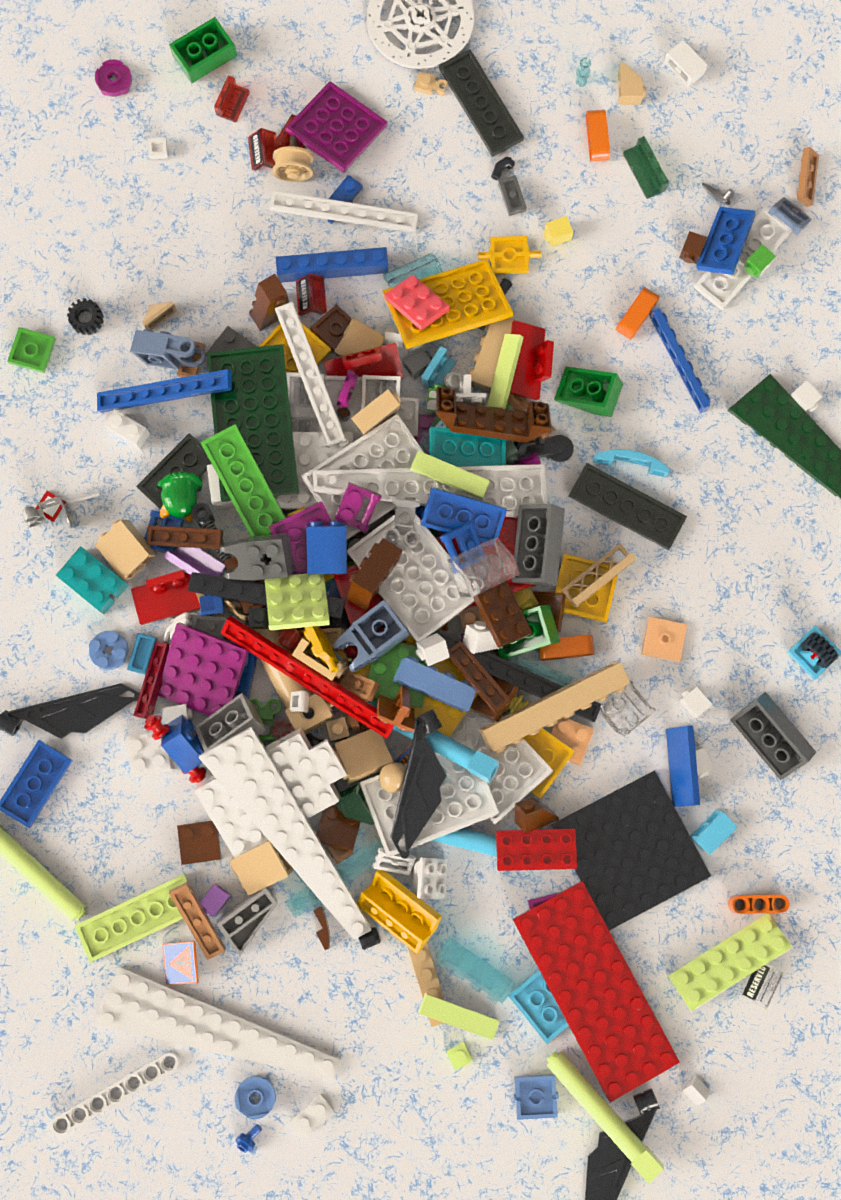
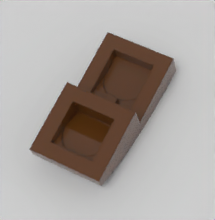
M322 906L314 910L322 926V929L318 930L316 934L323 948L327 950L330 948V930Z

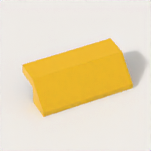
M384 870L376 871L371 885L361 892L357 903L361 910L416 954L421 951L435 932L442 915L423 900L417 898L414 893Z

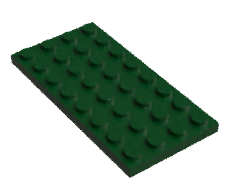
M283 344L207 353L208 372L226 369L232 371V390L211 394L214 435L236 424L274 496L299 493ZM219 478L221 501H232Z

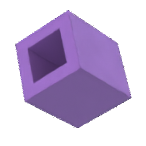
M216 883L213 884L200 904L207 915L211 916L213 914L216 916L232 895Z

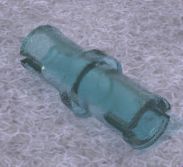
M588 57L580 59L576 70V85L580 82L579 87L587 84V79L591 73V60L589 59L587 62Z

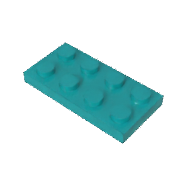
M430 427L429 455L456 467L506 465V440L451 432L449 428Z

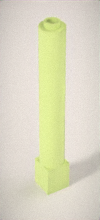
M0 824V855L71 921L74 919L78 921L86 913L84 910L86 905L13 839Z
M562 1051L559 1053L553 1052L547 1058L549 1061L547 1064L548 1068L628 1157L632 1166L649 1184L664 1170V1164L648 1146H645Z

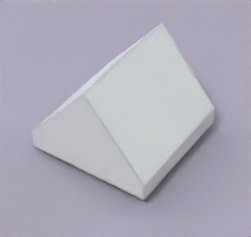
M386 327L384 345L396 343L397 347L403 348V341L398 329Z
M306 691L291 692L290 712L308 713L309 693Z
M697 1076L682 1089L696 1105L706 1101L711 1092Z

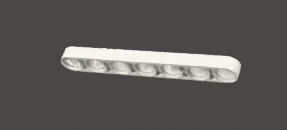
M167 1052L63 1112L52 1122L54 1132L57 1134L69 1132L174 1071L180 1063L179 1056L175 1052ZM167 1056L174 1057L176 1061L174 1067H167L165 1065V1058ZM150 1066L155 1067L158 1071L157 1076L154 1078L147 1075V1069ZM137 1077L140 1081L139 1087L132 1088L129 1085V1079ZM118 1087L121 1089L122 1095L120 1098H114L111 1095L112 1088ZM97 1097L101 1098L104 1102V1106L101 1109H97L93 1105V1101ZM77 1108L85 1110L86 1116L84 1119L76 1117L75 1111ZM61 1118H64L68 1123L67 1128L64 1130L59 1129L57 1126V1121Z

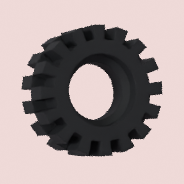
M82 298V302L78 299L76 300L77 304L73 302L71 304L72 308H68L70 312L67 313L68 321L77 333L81 332L82 335H85V333L92 335L91 331L96 333V328L100 329L102 327L100 323L103 324L104 322L102 319L104 318L103 313L97 303L91 299L87 301L86 298ZM84 311L92 313V319L87 323L79 321V315Z

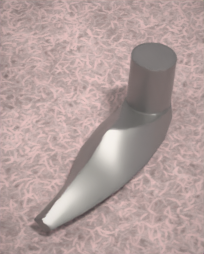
M702 183V186L713 198L721 203L730 204L729 199L735 194L731 188L723 194L720 190Z

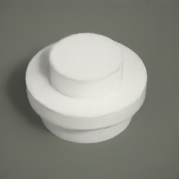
M449 372L444 378L445 386L455 390L459 388V381H462L461 376L456 372Z

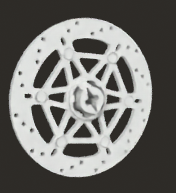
M370 0L368 5L367 27L374 45L386 58L404 67L427 69L439 66L456 57L464 49L473 31L474 10L471 0H455L456 4L449 5L445 0H438L443 5L442 7H432L433 0H429L428 4L422 3L423 0H418L417 2L403 0L411 5L408 9L401 0H394L389 18L384 21L380 20V15L386 0ZM396 6H399L404 14L393 18ZM435 12H447V13H445V14L440 15V16L437 17ZM459 15L461 21L458 32L453 39H450L447 34L452 18ZM448 19L445 30L442 31L437 22ZM405 20L406 23L394 25V23ZM432 28H435L440 36H437L430 30ZM408 29V39H405L397 30ZM391 31L406 45L405 50L394 46L384 33ZM413 32L418 33L415 42H412ZM423 34L434 39L419 43ZM440 44L443 47L429 54L415 53L416 49Z

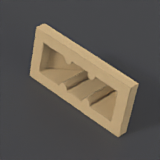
M171 301L149 305L142 323L144 328L152 330L177 311L175 304Z

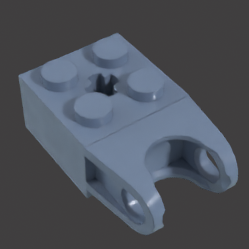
M150 329L135 331L130 352L146 365L180 369V366L200 367L206 361V353L196 347L195 342L190 338L171 335V333L166 331H160V333ZM201 353V359L198 362H194V355Z
M383 600L353 622V625L336 640L333 647L335 650L351 645L358 648V655L349 666L350 671L355 672L381 658L408 638L410 634L389 605ZM381 626L385 628L384 632L382 633L379 630V627Z

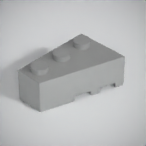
M266 887L251 894L217 919L216 925L239 956H241L257 931L275 909L278 901L269 887Z

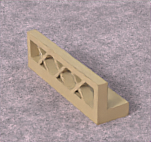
M620 543L565 586L561 592L566 594L568 601L574 608H577L631 565L637 557L633 553L629 554ZM618 550L625 556L620 562L613 561V554ZM601 563L610 564L609 571L605 574L598 573ZM586 575H594L595 581L591 585H583L584 577ZM572 586L580 587V594L574 599L567 592Z

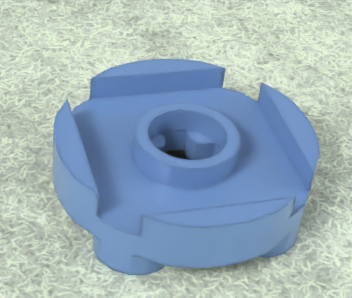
M104 631L97 634L90 641L89 656L98 667L113 670L122 666L126 661L127 653L129 652L128 643L118 633ZM106 646L114 648L111 651V655H109L108 653H104V650H106Z
M261 1076L246 1078L239 1085L235 1093V1105L238 1111L249 1119L265 1117L272 1110L276 1101L274 1086L269 1079ZM253 1092H257L258 1095H261V1098L258 1099V1103H255L254 1100H250V1096L253 1095Z

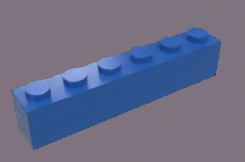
M387 247L275 257L277 277L281 283L299 281L307 276L308 280L389 273Z

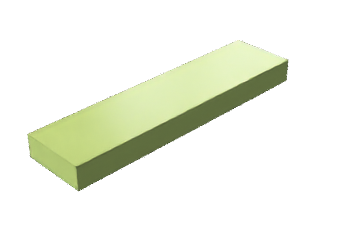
M504 335L487 407L506 409L523 341V336Z
M417 451L410 468L414 472L479 499H483L490 480L420 451Z
M426 993L418 1012L421 1015L493 1040L499 1024L498 1019Z

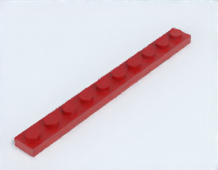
M229 616L221 631L222 635L247 649L255 656L384 738H388L395 725L384 723L378 719L376 707L335 681H331L234 617Z

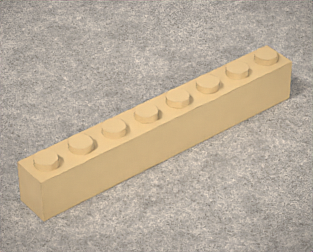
M614 661L500 718L498 722L494 721L478 730L488 751L499 753L506 749V745L510 743L513 745L524 740V736L528 734L530 736L535 735L541 731L540 728L546 725L551 727L558 723V719L562 717L564 719L575 715L574 711L580 708L581 710L587 709L592 706V702L596 700L603 701L609 697L608 694L625 690V686L630 684V681L622 663Z

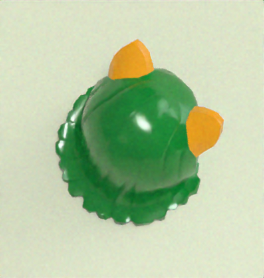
M181 471L164 476L157 483L158 487H162L161 499L163 506L160 510V517L165 519L171 515L191 522L193 520L192 508L197 504V492L202 490V479L194 473Z

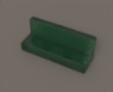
M645 136L637 140L636 146L625 150L623 156L646 199H649L666 191L669 181Z

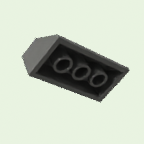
M553 504L519 505L511 582L538 586H557L564 508Z
M766 692L758 696L730 719L780 780L808 763L816 754L814 748Z

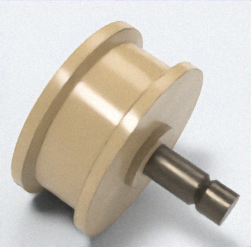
M295 135L290 136V146L274 151L273 160L275 165L272 173L276 178L287 182H302L309 180L313 176V169L310 167V164L313 162V154L307 149L297 147V137Z

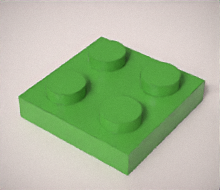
M19 327L7 362L45 373L56 338Z

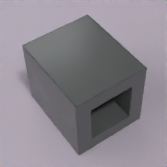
M420 347L403 359V366L413 380H415L425 372L433 358L428 351L424 352Z

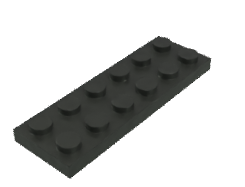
M471 49L439 65L440 72L445 80L448 81V85L492 157L524 141L523 134Z
M586 463L568 496L667 550L671 548L687 518L686 515L589 463Z

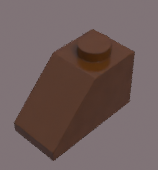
M533 797L515 803V823L525 833L559 821V817L547 805Z

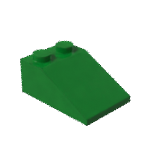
M566 366L554 400L594 415L612 417L623 383L617 373Z

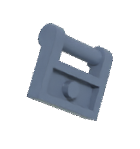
M785 197L775 203L768 212L771 216L775 215L791 228L796 236L812 220Z

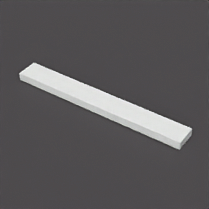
M272 190L270 210L405 232H416L418 213Z
M293 302L276 307V314L328 448L346 442Z

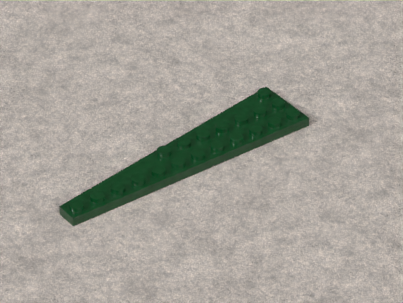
M771 374L728 409V412L745 425L750 426L757 435L769 441L771 446L779 449L784 453L785 457L794 462L834 496H838L841 499L840 448Z

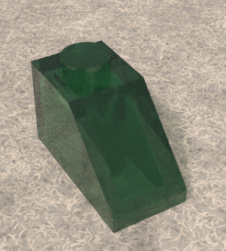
M360 783L339 793L340 798L336 806L345 817L369 825L375 824Z

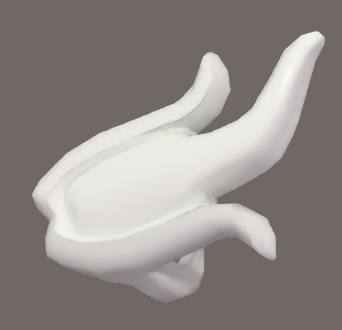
M185 612L176 618L171 617L170 620L173 623L168 626L165 632L164 643H167L169 638L172 640L176 623L181 622L189 625V619L193 620V615L195 614Z

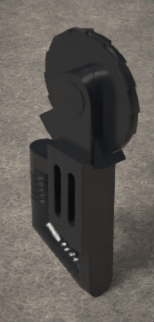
M564 435L547 437L544 444H540L539 437L528 442H535L536 445L527 446L525 455L518 458V461L537 452L539 458L546 457L548 460L551 458L556 462H564L572 456L574 445ZM514 441V445L517 448L518 452L521 444L526 443Z

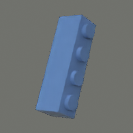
M411 656L401 659L393 678L394 682L407 686L416 692L461 712L469 711L476 691L468 681L462 680L460 682L455 680L454 675L444 672V674L437 672L436 667L432 665L424 666L419 663L420 660Z

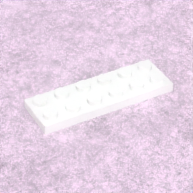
M766 207L754 219L734 274L706 272L693 287L720 310L726 307L752 277L743 267L747 259L762 244L774 253L793 231L775 215L771 216L768 213L769 209Z

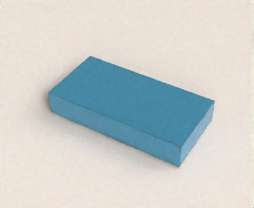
M141 633L137 634L127 670L146 674L154 644L158 638Z

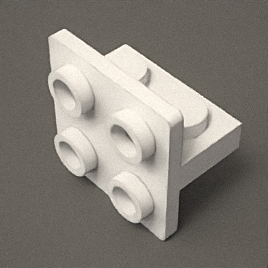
M463 375V381H459V393H456V402L485 406L486 393H471V375Z
M416 857L413 867L412 893L417 898H445L447 859Z

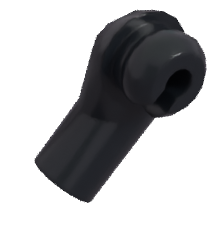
M505 157L498 161L494 166L491 178L499 180L503 169H512L515 166V161L511 157Z

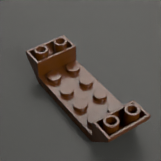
M447 387L436 388V414L451 432L528 443L551 430L548 403L530 401L527 412L456 402L455 389Z

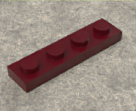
M155 642L133 714L135 717L147 719L154 713L163 681L162 673L170 644Z

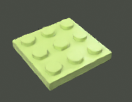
M296 574L285 578L265 579L269 630L330 625L324 574Z

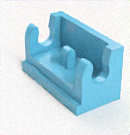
M716 809L690 837L703 851L705 850L711 855L738 827L723 811Z

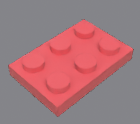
M411 275L384 294L385 300L420 330H423L450 311L449 305L414 275Z

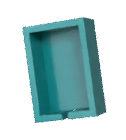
M81 546L55 575L102 614H105L115 603L109 595L113 594L116 598H119L129 586Z

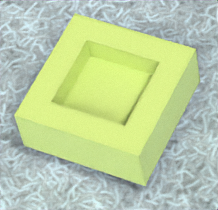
M464 1042L446 1050L455 1070L473 1062Z

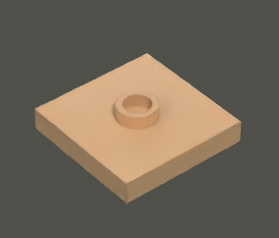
M648 617L641 655L680 662L687 624Z

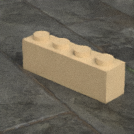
M507 318L486 325L485 328L488 329L487 334L482 335L479 344L482 346L481 351H477L474 357L475 368H471L468 374L471 375V387L490 393L504 335L511 334L512 322L515 319Z

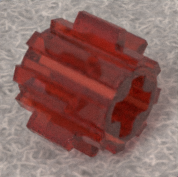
M294 628L282 629L278 635L280 637L278 642L285 648L293 651L300 643L303 634Z
M283 718L282 722L275 719L276 724L269 726L274 731L270 736H277V740L292 732L289 729L292 727V724L286 725V718ZM282 725H284L286 733L282 732V734L279 735L277 728H281Z

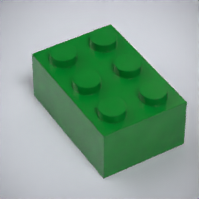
M216 17L169 44L172 56L191 84L237 57L234 43Z
M550 605L538 606L522 612L532 634L497 649L499 657L509 659L561 642Z

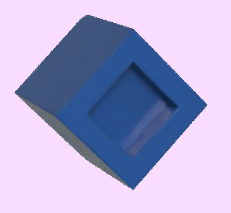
M201 596L199 598L201 616L225 613L223 598L215 596Z

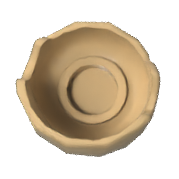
M396 762L385 765L379 775L381 787L387 792H400L406 766Z

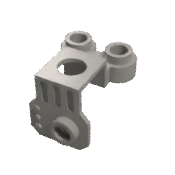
M60 495L38 503L40 509H34L33 506L22 510L24 522H26L29 528L38 526L42 521L47 520L43 509L60 503L71 528H73L71 523L74 522L70 511L66 512L67 510Z
M405 497V499L394 498L392 499V504L396 505L394 526L385 532L384 539L394 545L400 539H404L406 546L414 548L420 542L419 534L413 531L415 509L420 507V502L416 501L414 497ZM402 513L410 515V521L406 524L399 521V516ZM390 535H395L396 539L394 541H390L388 537ZM414 537L416 541L410 543L408 539Z

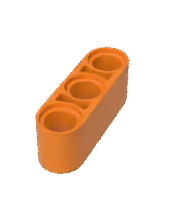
M606 110L586 111L590 161H607L610 159Z
M644 287L615 330L632 340L658 302L660 296Z
M592 635L560 638V643L538 649L540 661L595 654Z
M779 894L734 895L728 900V908L738 914L783 913L788 910L790 905L788 898ZM777 898H780L782 901V906L779 909L774 905ZM737 899H740L743 903L740 910L735 908V901ZM757 899L762 901L760 909H756L754 905Z

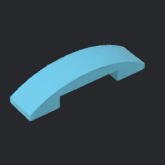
M616 449L603 451L595 454L592 462L611 466L614 460L648 466V474L665 478L670 472V469L656 458L632 450Z

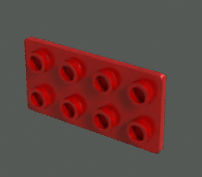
M516 320L512 322L511 334L523 336V341L510 394L539 400L541 382L551 378L554 341H545L546 330L544 328Z
M396 343L323 362L327 376H346L348 369L355 371L358 377H362V375L400 376L401 379H404Z
M184 570L148 579L145 585L132 588L131 593L139 623L145 625L185 612L201 609L196 593L188 591L191 575Z
M575 829L532 830L527 833L523 830L496 831L498 871L577 869Z

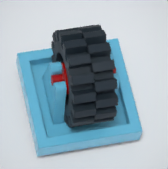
M815 625L787 653L815 680L841 655V650Z

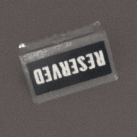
M766 964L746 977L739 995L767 1009L783 976V972Z

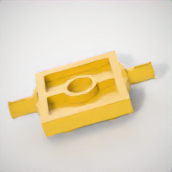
M527 236L490 237L489 252H478V260L489 259L495 275L528 274L530 258H541V250L530 251L527 244Z
M319 626L305 627L304 635L313 645L311 647L313 654L316 657H320L324 664L327 663L331 673L337 672L339 662L326 633Z

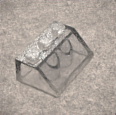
M498 538L491 539L447 560L460 597H473L520 574L514 556Z

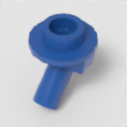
M256 1124L246 1135L240 1133L235 1139L236 1146L240 1151L244 1153L253 1151L255 1143L252 1140L262 1131L261 1126Z

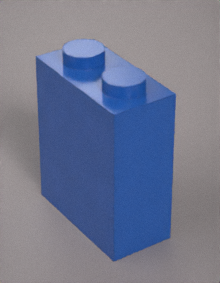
M311 521L310 525H306L307 574H347L346 524H342V521H330V524H322V521Z

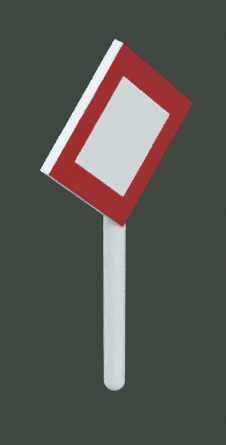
M46 491L40 502L57 496ZM98 492L78 497L75 499L62 501L65 506L67 504L100 496V493ZM61 503L43 509L46 518L54 523L63 510Z

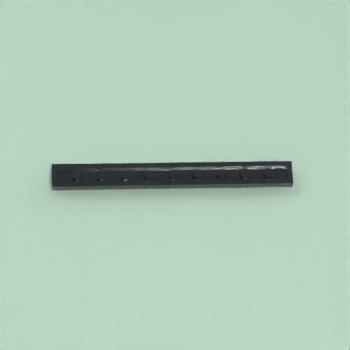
M440 629L431 634L438 633L446 641L448 650L458 642H463L462 639ZM488 651L472 653L489 675L515 685L517 688L536 697L542 698L563 687ZM594 701L591 703V707L584 710L580 708L574 712L586 720L595 722L602 704Z

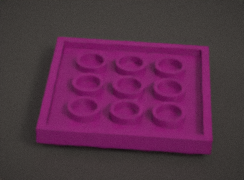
M329 81L286 126L285 132L291 136L295 135L299 142L345 173L387 127L388 121Z
M181 622L176 623L162 673L163 681L158 696L180 705L187 704L188 708L211 716L236 697L249 651L238 644Z

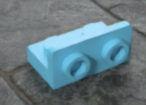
M442 346L439 347L421 376V384L429 388L434 384H443L445 375L454 367L455 360L447 356V349Z

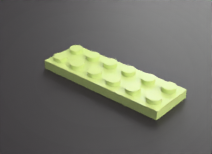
M186 874L75 925L89 962L91 963L183 919L169 895V891L181 884L189 883Z
M767 913L673 972L668 978L692 1012L784 954L792 946L770 914Z

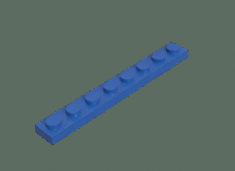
M226 369L98 392L97 411L103 413L113 411L114 409L120 410L232 390V371Z

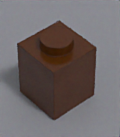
M689 231L679 258L683 259L686 263L696 264L707 237Z

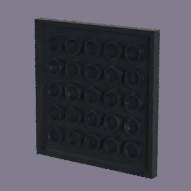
M655 770L551 824L553 829H575L577 869L574 870L579 880L583 881L609 931L711 877Z

